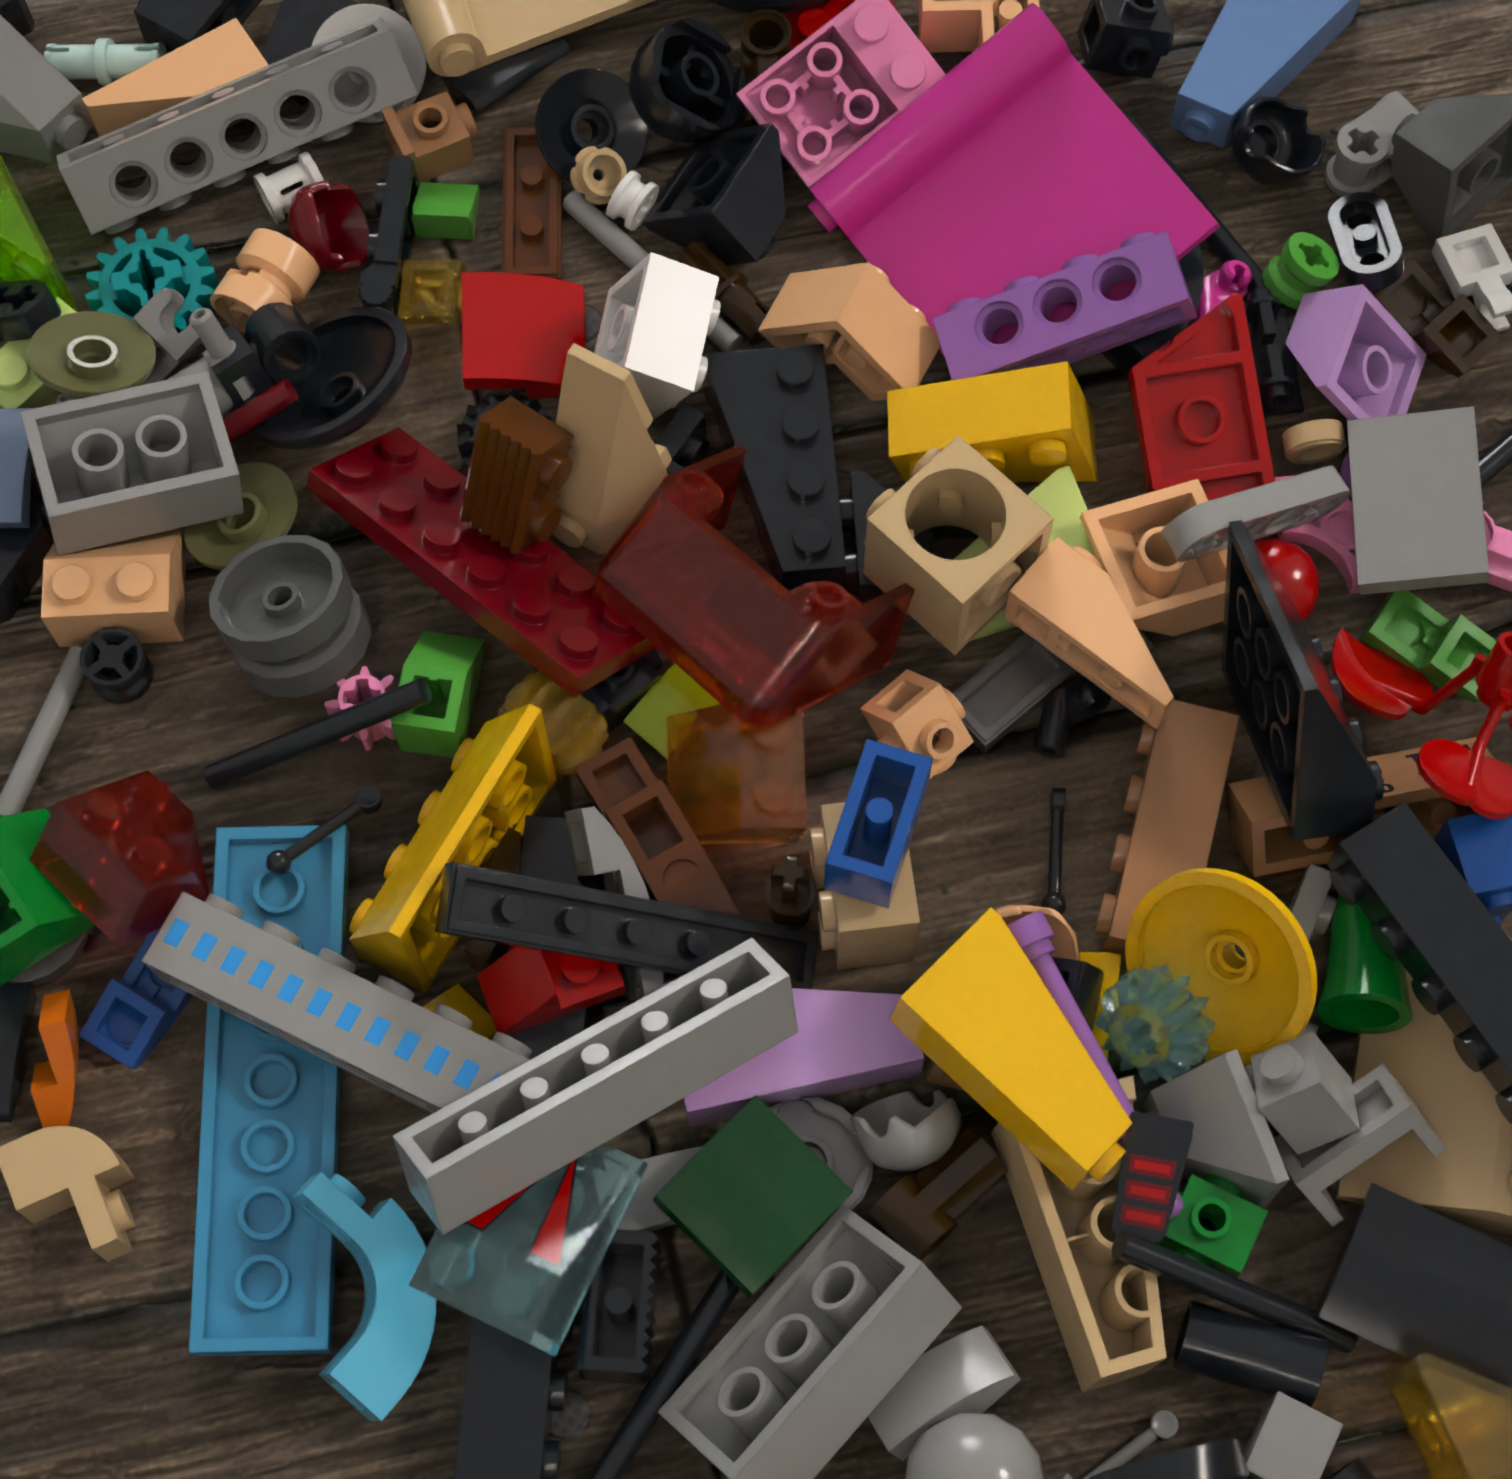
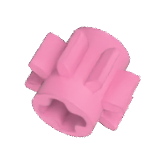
M362 666L360 675H355L347 680L343 678L336 682L339 688L338 700L326 701L325 709L328 715H331L397 688L395 678L392 675H388L379 681L370 675L367 666ZM392 718L339 740L344 742L353 735L361 740L365 750L369 751L374 741H378L385 736L393 740L396 739L391 725Z

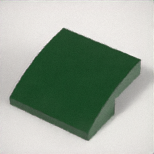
M756 1095L655 1195L653 1201L750 1299L847 1200L853 1191Z

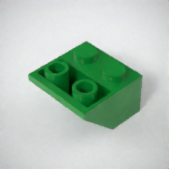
M46 808L0 817V986H2L115 913Z

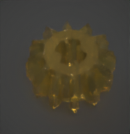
M540 671L528 673L521 683L517 682L505 696L506 701L498 710V714L501 716L527 704H532L542 709L554 769L560 775H576L574 767L600 754L603 750L601 746L609 737L605 717L596 711L595 704L587 701L581 694L573 698Z

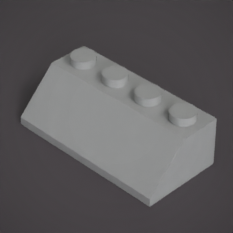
M842 1204L658 1410V1413L728 1479H814L962 1307L923 1262Z

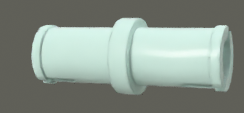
M99 38L95 44L56 45L55 43H49L46 45L47 51H44V57L67 80H98L102 86L108 85L167 54L162 42L115 44L111 38Z

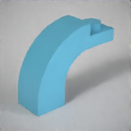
M320 1172L310 1177L292 1198L350 1251L362 1274L364 1306L360 1321L353 1335L320 1372L319 1376L369 1421H382L412 1385L428 1353L436 1318L434 1273L428 1252L415 1225L392 1198L379 1202L367 1214L360 1208L366 1202V1199L353 1184L337 1173L329 1179Z

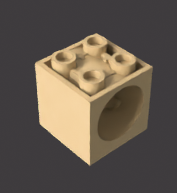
M959 435L942 450L934 447L926 452L914 466L911 472L912 478L897 492L892 488L887 489L869 507L866 513L867 527L866 539L864 541L863 568L865 576L953 655H956L1006 607L1010 589L1048 547L1054 520L1049 513ZM957 526L978 535L988 545L989 550L970 559L949 560L927 552L914 540V537L932 527Z

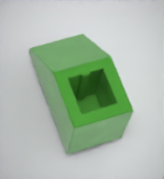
M423 631L404 662L399 687L423 678L431 689L432 701L392 718L391 725L401 751L454 758L460 745L468 738L487 645L486 639Z

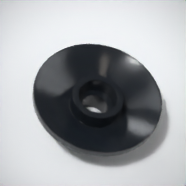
M583 68L561 76L545 91L536 113L535 130L540 151L553 171L570 183L571 169L576 166L575 157L586 147L595 146L597 149L604 147L612 149L623 159L627 173L635 169L645 151L648 127L634 108L629 94V85L620 77L608 71ZM580 120L586 121L591 126L592 136L589 141L582 140L577 133V125ZM596 169L593 176L596 180L600 181L602 173Z

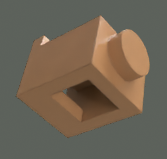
M448 91L394 111L392 106L381 110L388 143L394 155L411 157L419 183L426 182L475 162L471 138L478 136V130L474 118L465 102L454 105Z

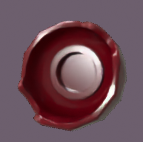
M328 180L315 182L300 188L292 197L288 211L289 238L302 246L315 259L321 272L333 273L360 267L367 261L369 226L363 206L354 190L345 183L331 185Z

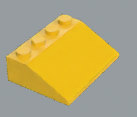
M527 704L485 722L475 739L468 737L463 741L451 764V771L454 772L442 792L434 790L428 796L418 816V824L421 826L408 846L402 843L394 850L384 870V878L387 879L374 900L367 898L361 903L350 923L349 931L352 933V936L349 940L359 959L426 994L460 938L435 932L445 863L456 862L484 868L509 827L520 832L522 837L526 815L535 816L557 780L542 709L532 704Z

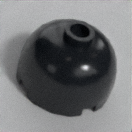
M690 18L681 19L673 25H666L637 50L629 73V94L634 108L643 122L660 137L681 143L703 141L716 136L742 115L745 106L736 96V93L746 86L743 68L734 70L732 62L726 55L733 50L722 35L709 25Z

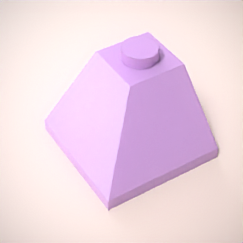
M1363 284L1303 294L1285 343L1315 386L1348 420L1407 414L1427 356L1422 348Z

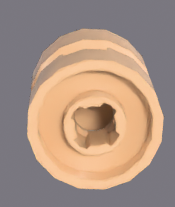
M266 228L255 229L236 257L238 269L230 268L209 298L210 304L217 315L228 325L234 323L239 332L245 335V325L251 314L259 307L276 302H283L293 306L292 303H300L304 300L320 275L319 266L302 246L289 237Z

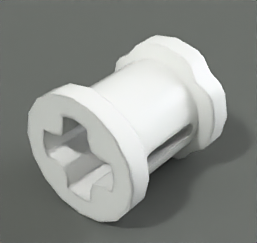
M307 151L298 155V162L273 174L265 176L260 172L253 176L261 199L277 225L285 221V214L289 211L292 197L300 188L315 182L324 181L317 165ZM300 181L303 182L301 187L284 195L281 194V190Z

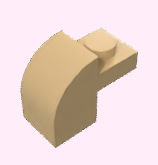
M53 1126L31 1132L0 1146V1168L17 1212L35 1224L75 1206L91 1249L100 1257L109 1262L133 1251L126 1230L135 1227L131 1210L119 1189L110 1192V1190L135 1178L124 1160L103 1140L77 1127Z

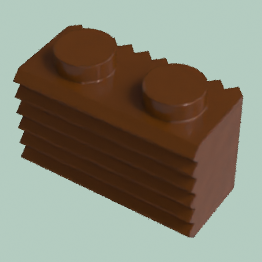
M511 396L481 415L478 421L460 511V522H469L470 528L479 529L480 534L489 535L490 541H499L500 547H509L510 553L514 554L521 553L537 540L542 542L548 539L555 531L561 518V510L556 502L560 497L559 491L572 471L573 461L567 453L572 447L570 442L574 435Z

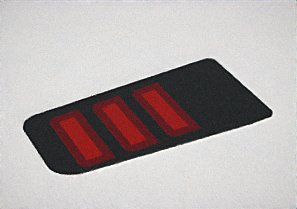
M1134 1111L1129 1117L1132 1125L1127 1130L1124 1147L1127 1152L1122 1159L1111 1228L1116 1236L1121 1231H1125L1149 1242L1158 1243L1165 1237L1192 1141L1194 1124L1191 1121Z

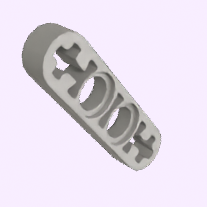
M1333 465L1198 504L1170 521L1163 528L1161 535L1179 562H1184L1227 549L1229 522L1242 520L1252 538L1256 540L1310 523L1327 515L1344 503L1350 496L1351 491Z

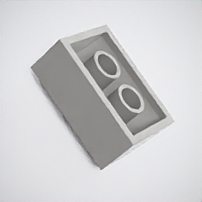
M208 371L20 412L58 556L244 513L239 471Z

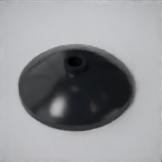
M354 307L331 313L308 324L320 342L322 348L321 363L316 372L307 380L298 384H292L297 391L298 401L253 428L257 436L265 443L277 448L312 449L339 441L373 420L385 409L399 391L406 377L412 357L410 334L394 313L379 307ZM290 339L284 341L279 347L284 346ZM269 376V378L271 379V381L273 382V384L276 385L278 382L274 381V380Z

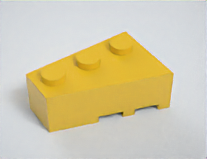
M1068 361L887 391L889 458L905 483L912 478L911 472L914 466L926 452L934 447L942 450L957 435L1012 482H1043L1057 469L1070 466L1076 482L1098 481L1094 415Z

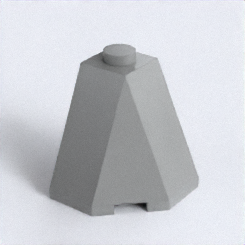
M0 15V152L55 164L57 162L56 155L79 146L85 139L88 131L94 126L82 100L81 92Z

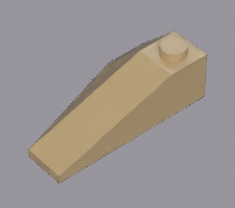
M575 343L567 352L556 418L558 426L574 435L570 442L572 447L567 453L573 461V467L567 481L558 493L560 497L556 504L561 510V518L552 534L559 541L570 547L580 548L584 546L598 554L684 534L689 526V494L683 482L671 481L666 469L671 463L672 458L667 447L654 444L647 429L653 422V417L631 371Z

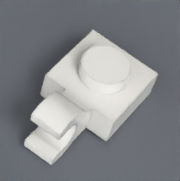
M1489 223L1436 239L1431 253L1454 298H1458L1462 293L1466 297L1472 295L1475 307L1498 332L1508 330L1510 324L1505 315L1512 313V294L1505 285L1511 284L1512 262L1493 225Z

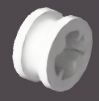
M634 170L627 173L620 181L606 208L607 217L612 220L618 217L625 220V228L631 232L635 231L642 224L659 193V186L654 182L643 184L640 182L641 175Z

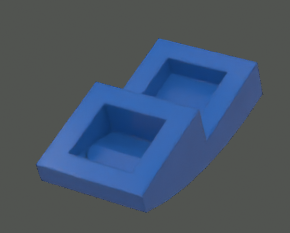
M154 923L123 978H112L78 1035L130 1069H137L143 1063L193 996L162 981L142 962L164 923Z

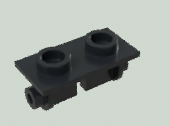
M1254 289L1248 293V301L1244 306L1263 414L1267 416L1303 413L1304 406L1295 357L1285 344L1290 332L1286 307L1284 304H1280L1277 297L1272 296L1270 289Z

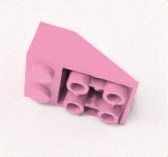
M856 0L736 93V96L759 125L772 123L778 129L781 154L809 189L946 74L889 0Z

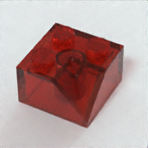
M149 770L57 802L29 858V861L117 946L160 929L182 892L204 902L210 894L192 811L171 792L170 788L163 781L157 779Z

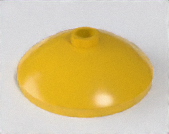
M1216 868L1190 869L1172 875L1153 887L1138 903L1132 914L1125 942V959L1131 986L1149 1019L1178 1047L1207 1061L1237 1049L1243 1065L1252 1064L1251 1056L1298 1037L1308 1024L1317 994V972L1312 949L1301 925L1291 911L1272 892L1259 883L1228 870ZM1234 944L1242 949L1246 959L1236 952Z

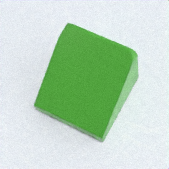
M421 182L411 214L415 236L422 238L474 240L480 191L479 185Z

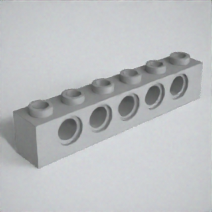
M380 17L56 155L59 170L91 235L102 230L106 234H115L137 223V215L159 207L161 211L175 209L187 203L192 198L191 192L212 183L216 188L231 185L242 179L246 175L245 169L265 160H267L268 164H278L287 161L300 152V145L319 137L322 141L338 139L351 132L354 128L352 123L372 114H374L375 118H383L381 110L392 106L394 111L405 108L407 106L406 100L417 96L418 93L392 30L384 19ZM357 72L362 75V84L353 95L340 96L334 93L335 82L342 74ZM301 95L309 99L307 111L301 117L286 119L280 116V107L288 97ZM244 118L255 123V130L252 136L243 142H233L225 137L228 125L234 120ZM183 142H192L201 147L199 158L189 165H179L171 161L170 155L172 150ZM127 166H139L147 172L145 181L136 188H124L115 182L116 175Z

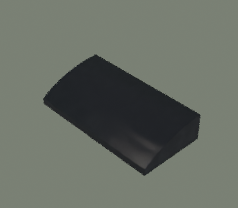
M1371 1182L1316 1305L1318 1317L1512 1406V1245Z

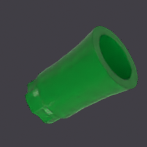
M1338 893V901L1330 923L1327 966L1317 1007V1015L1327 1025L1352 1033L1380 1034L1399 1030L1407 1026L1413 1018L1406 969L1398 958L1391 960L1377 946L1370 930L1372 923L1358 904H1348Z

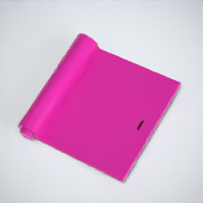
M1034 3L1028 5L812 185L809 190L816 198L807 205L829 233L839 226L865 260L881 269L888 276L892 287L909 304L918 308L925 315L926 322L936 333L933 318L947 313L949 306L960 300L973 297L983 300L1004 292L1005 286L1016 279L1026 276L1042 278L1062 270V266L1075 257L1085 254H1094L1098 257L1117 250L1123 241L1136 234L1153 232L1157 235L1167 231L1179 261L1220 228L1219 223L1075 59L1059 31ZM1132 281L1116 283L1109 290L1107 299L1119 301L1127 298L1134 291L1136 283ZM1072 302L1059 304L1052 310L1049 321L1059 323L1068 320L1074 314L1077 304ZM1009 323L999 327L993 335L992 343L1004 344L1010 341L1016 335L1018 325ZM940 346L938 350H939V351L942 353V355L944 356L943 351H942V347Z

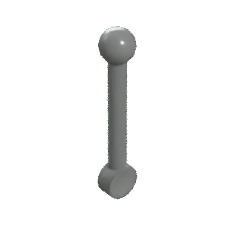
M1167 1410L1155 1413L1150 1419L1148 1429L1082 1479H1089L1091 1476L1126 1464L1157 1439L1168 1440L1172 1438L1179 1427L1176 1416Z

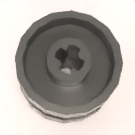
M281 535L254 544L236 555L217 575L209 595L210 617L221 637L230 647L231 654L240 670L254 689L272 697L299 698L329 688L346 677L364 657L371 638L369 615L359 595L352 588L351 579L341 559L328 543L309 535Z

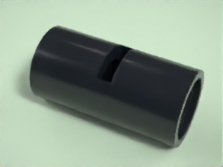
M1190 1300L1180 1327L1173 1358V1367L1270 1397L1280 1391L1312 1407L1324 1374L1328 1341Z

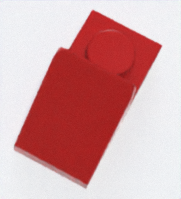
M514 947L477 975L496 1031L508 1036L626 993L620 971L615 964Z

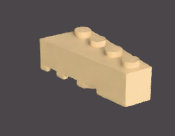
M1134 1075L1118 1079L1132 1107L1133 1102L1136 1100ZM998 1123L991 1134L1001 1162L1008 1170L1006 1177L1082 1393L1146 1374L1165 1360L1167 1356L1157 1275L1112 1256V1245L1116 1235L1112 1232L1111 1225L1123 1157L1100 1182H1097L1088 1173L1072 1191L1009 1131Z

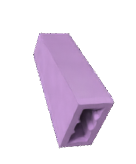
M792 988L799 1032L684 1097L683 1103L689 1127L732 1118L756 1095L768 1107H772L783 1101L786 1103L801 1100V1098H820L921 1075L925 1059L924 1052L889 1021L899 998L903 994Z

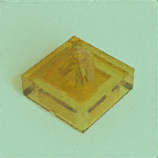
M460 259L404 260L398 317L405 324L461 323V272H467V266Z

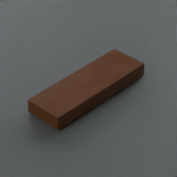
M535 126L503 127L501 273L528 274L562 280L563 178L553 171L544 159L537 142Z

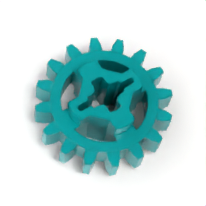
M166 227L160 228L155 239H148L143 228L136 229V242L127 244L119 236L116 237L113 241L117 252L113 256L98 252L96 259L102 271L87 272L86 275L92 291L85 294L91 311L116 314L133 322L135 321L133 317L151 299V292H153L154 296L163 288L176 290L184 297L185 301L183 307L174 318V326L178 333L190 324V316L195 310L199 308L213 309L209 298L219 284L206 250L203 247L195 249L190 236L187 234H183L173 242ZM155 280V283H154L155 288L153 289V287H152V281Z

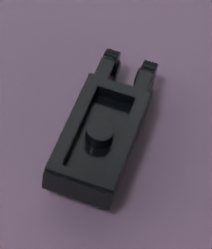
M390 156L387 178H379L376 185L375 207L377 214H381L378 231L371 230L368 235L367 261L369 267L360 273L358 295L363 306L386 309L399 318L401 316L400 310L403 309L415 236L411 219L412 207L420 183L411 157Z

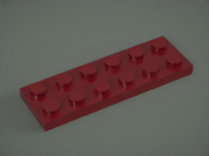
M400 427L309 469L306 487L308 491L573 698L660 647L664 627L548 539L542 542L537 540L521 553L514 554L510 553L509 547H500L499 541H490L489 535L480 534L479 529L470 528L469 522H460V511L467 478Z

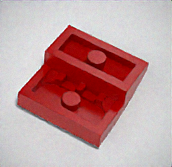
M461 272L462 379L465 390L526 388L528 399L560 398L568 350L573 343L586 349L584 285L528 274Z

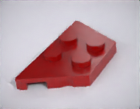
M1236 293L1225 299L1210 312L1127 371L1148 493L1199 479L1208 501L1275 482L1242 293Z

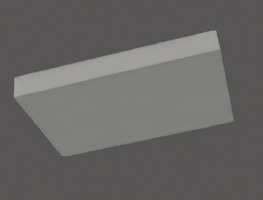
M1474 406L1347 420L1359 594L1489 583Z

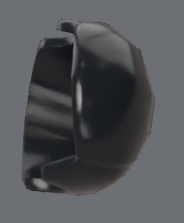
M1259 97L1237 114L1232 129L1233 151L1239 165L1254 181L1263 185L1289 184L1306 176L1322 163L1326 138L1323 134L1317 135L1310 132L1307 126V116L1309 113L1307 109L1287 105L1285 101L1278 97Z

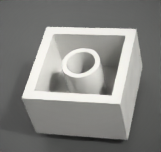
M651 252L609 289L594 353L631 371L653 420H655L670 408H675L678 402L692 392H697L701 387L708 367L707 357L702 356L706 336L711 334L717 323L721 305L720 301L714 299L719 281L718 276Z

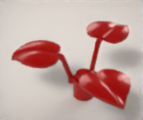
M1341 628L1334 640L1331 651L1332 674L1337 676L1342 693L1350 701L1374 715L1390 720L1405 718L1409 710L1419 715H1426L1476 677V684L1478 686L1476 695L1482 703L1491 709L1473 744L1472 750L1451 740L1434 739L1427 741L1418 752L1416 758L1417 768L1423 779L1435 791L1450 801L1462 806H1470L1474 812L1489 819L1502 820L1512 816V766L1484 756L1487 744L1502 713L1512 709V632L1502 633L1488 657L1477 653L1470 666L1433 693L1429 680L1422 673L1400 663L1383 651L1359 642L1345 631L1344 628ZM1511 713V715H1510V717H1509V719H1508L1509 726H1510L1511 729H1512V713Z

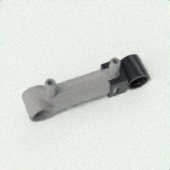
M283 302L266 304L251 314L245 325V339L234 323L223 330L209 308H199L191 314L189 323L202 341L198 348L204 357L169 379L208 371L223 418L274 386L269 376L278 383L284 379H287L291 384H298L307 380L316 372L321 363L322 348L319 340L302 316L293 306ZM290 339L284 346L277 348L281 342ZM62 393L58 396L55 404L81 398Z

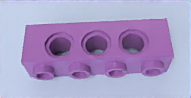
M1167 231L1157 235L1153 232L1136 234L1123 241L1119 249L1098 257L1094 254L1075 257L1067 261L1062 266V270L1042 278L1026 276L1016 279L1005 286L1004 292L981 300L980 298L973 297L960 300L949 306L947 313L933 318L951 380L1065 361L1071 364L1194 319L1197 315L1175 249ZM1121 281L1136 283L1134 291L1127 298L1119 301L1107 299L1109 290L1116 283ZM1064 302L1077 304L1074 314L1068 320L1059 323L1049 321L1052 310L1059 304ZM1009 323L1018 325L1017 333L1010 341L1004 344L992 343L993 335L999 327Z

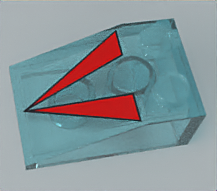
M602 1144L448 1233L442 1235L437 1228L409 1286L556 1357L648 1164L607 1144Z

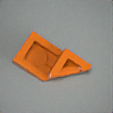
M70 989L43 995L38 1029L49 1061L34 1065L30 1091L43 1128L69 1126L73 1109L79 1057V1036Z

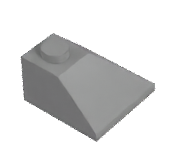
M1237 1049L1226 1052L1151 1090L1142 1105L1144 1113L1191 1121L1194 1124L1192 1141L1182 1177L1189 1179L1192 1174L1201 1179L1206 1174L1222 1177L1234 1183L1243 1191L1241 1198L1261 1208L1266 1207L1290 1180L1266 1119L1258 1109L1256 1094Z

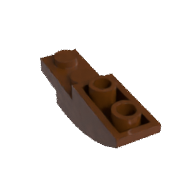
M631 737L574 767L576 777L594 807L611 824L631 854L645 883L650 900L741 917L682 811L662 779L657 780Z

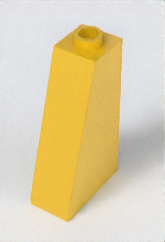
M990 907L899 998L889 1021L1072 1191L1088 1173L1097 1182H1100L1127 1152L1117 1142L1132 1125V1122L1002 917Z

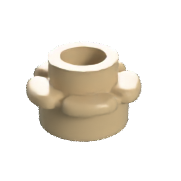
M589 146L582 149L576 155V166L571 169L570 179L575 191L583 193L587 202L602 205L609 202L618 184L627 174V169L623 159L612 149L607 147L597 149L595 146ZM596 169L602 173L600 181L596 180L593 176Z

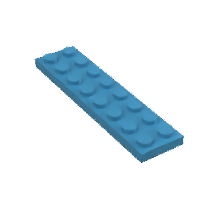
M320 825L216 828L213 894L226 899L243 910L244 915L241 920L261 929L267 920L289 930L300 938L297 947L318 956L321 949L326 948L345 957L350 837L347 826L343 825L294 859L290 870L283 875H274L268 871L266 867L267 856L275 850L285 851ZM207 1003L189 1353L194 1357L332 1354L336 1237L292 1197L310 1177L322 1172L331 1179L335 1173L338 1174L342 1069Z

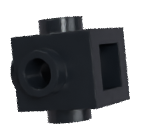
M1090 0L1077 31L1086 69L1107 72L1120 77L1129 75L1151 79L1161 56H1166L1169 53L1174 38V26L1171 21H1168L1163 0Z

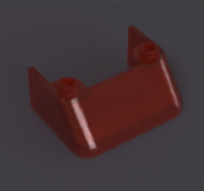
M737 445L673 472L662 480L601 559L595 581V589L603 601L736 718L755 726H773L889 666L915 590L907 583H904L861 604L842 586L831 581L810 582L791 591L785 588L719 532L726 526L746 456V451Z

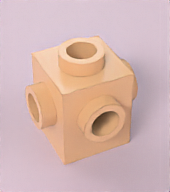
M908 669L860 708L876 734L877 742L933 758L930 779L934 775L949 769L956 761L957 756L974 742L962 722L966 713L959 700L949 690L942 687L940 683Z

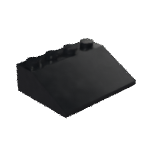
M1242 520L1229 522L1222 673L1293 841L1357 832L1373 822L1375 801L1382 800L1384 786L1380 767L1376 761H1368L1365 756L1360 725L1355 717L1348 718L1345 713L1340 682L1336 675L1328 676L1325 670L1323 650L1319 637L1316 634L1309 635L1297 608Z

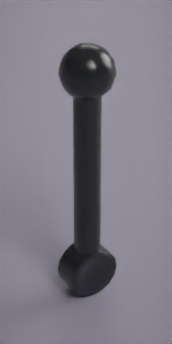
M372 785L361 787L355 795V802L285 851H272L266 859L268 871L274 875L287 873L294 859L362 812L367 814L377 812L383 804L379 789Z
M1052 787L1048 894L1042 898L1041 907L1052 908L1062 915L1067 906L1065 898L1061 895L1066 789Z

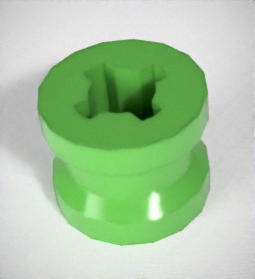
M1298 232L1294 233L1283 245L1282 255L1275 256L1264 267L1262 278L1265 287L1271 290L1272 296L1277 297L1280 303L1287 307L1298 309L1303 294L1318 292L1320 286H1326L1338 274L1340 265L1336 254L1325 241L1313 234Z

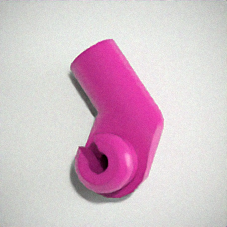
M1229 260L1222 265L1221 269L1203 279V289L1196 312L1197 317L1194 319V322L1232 294L1242 293L1243 298L1248 293V285L1252 280V272L1244 262Z

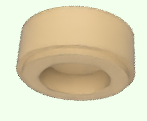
M1335 419L1306 421L1290 427L1281 436L1285 458L1295 464H1312L1329 460L1341 454L1347 446L1343 424Z

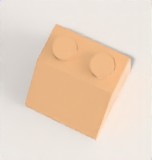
M1199 479L1081 513L1080 520L1095 555L1102 566V570L1109 574L1139 630L1177 636L1224 621L1227 549L1179 562L1161 535L1163 528L1175 517L1198 504L1208 501Z
M183 527L60 556L57 555L55 544L53 543L43 560L41 619L58 646H83L92 634L104 628L113 627L130 631L138 638L140 644L184 641L186 544Z

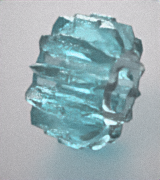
M1167 964L1159 967L1154 966L1149 971L1142 966L1128 971L1120 977V982H1116L1105 991L1104 996L1100 999L1104 1010L1100 1012L1094 1024L1110 1036L1106 1039L1102 1050H1116L1121 1056L1120 1072L1137 1067L1143 1083L1151 1080L1156 1081L1160 1077L1169 1082L1188 1072L1190 1065L1195 1066L1206 1056L1207 1050L1210 1048L1206 1038L1212 1034V1030L1217 1023L1201 1013L1206 1007L1209 997H1194L1189 991L1191 975L1180 976L1173 980Z

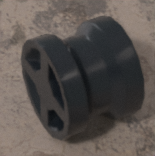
M118 627L104 628L92 634L84 643L80 652V666L87 679L91 682L95 692L102 699L114 704L131 703L141 698L149 689L153 680V666L138 638L130 631ZM111 671H117L119 675H111Z

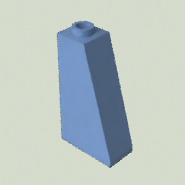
M1227 0L1178 92L1170 127L1183 132L1192 140L1208 142L1223 149L1232 140L1233 122L1237 114L1259 97H1276L1352 22L1360 0Z

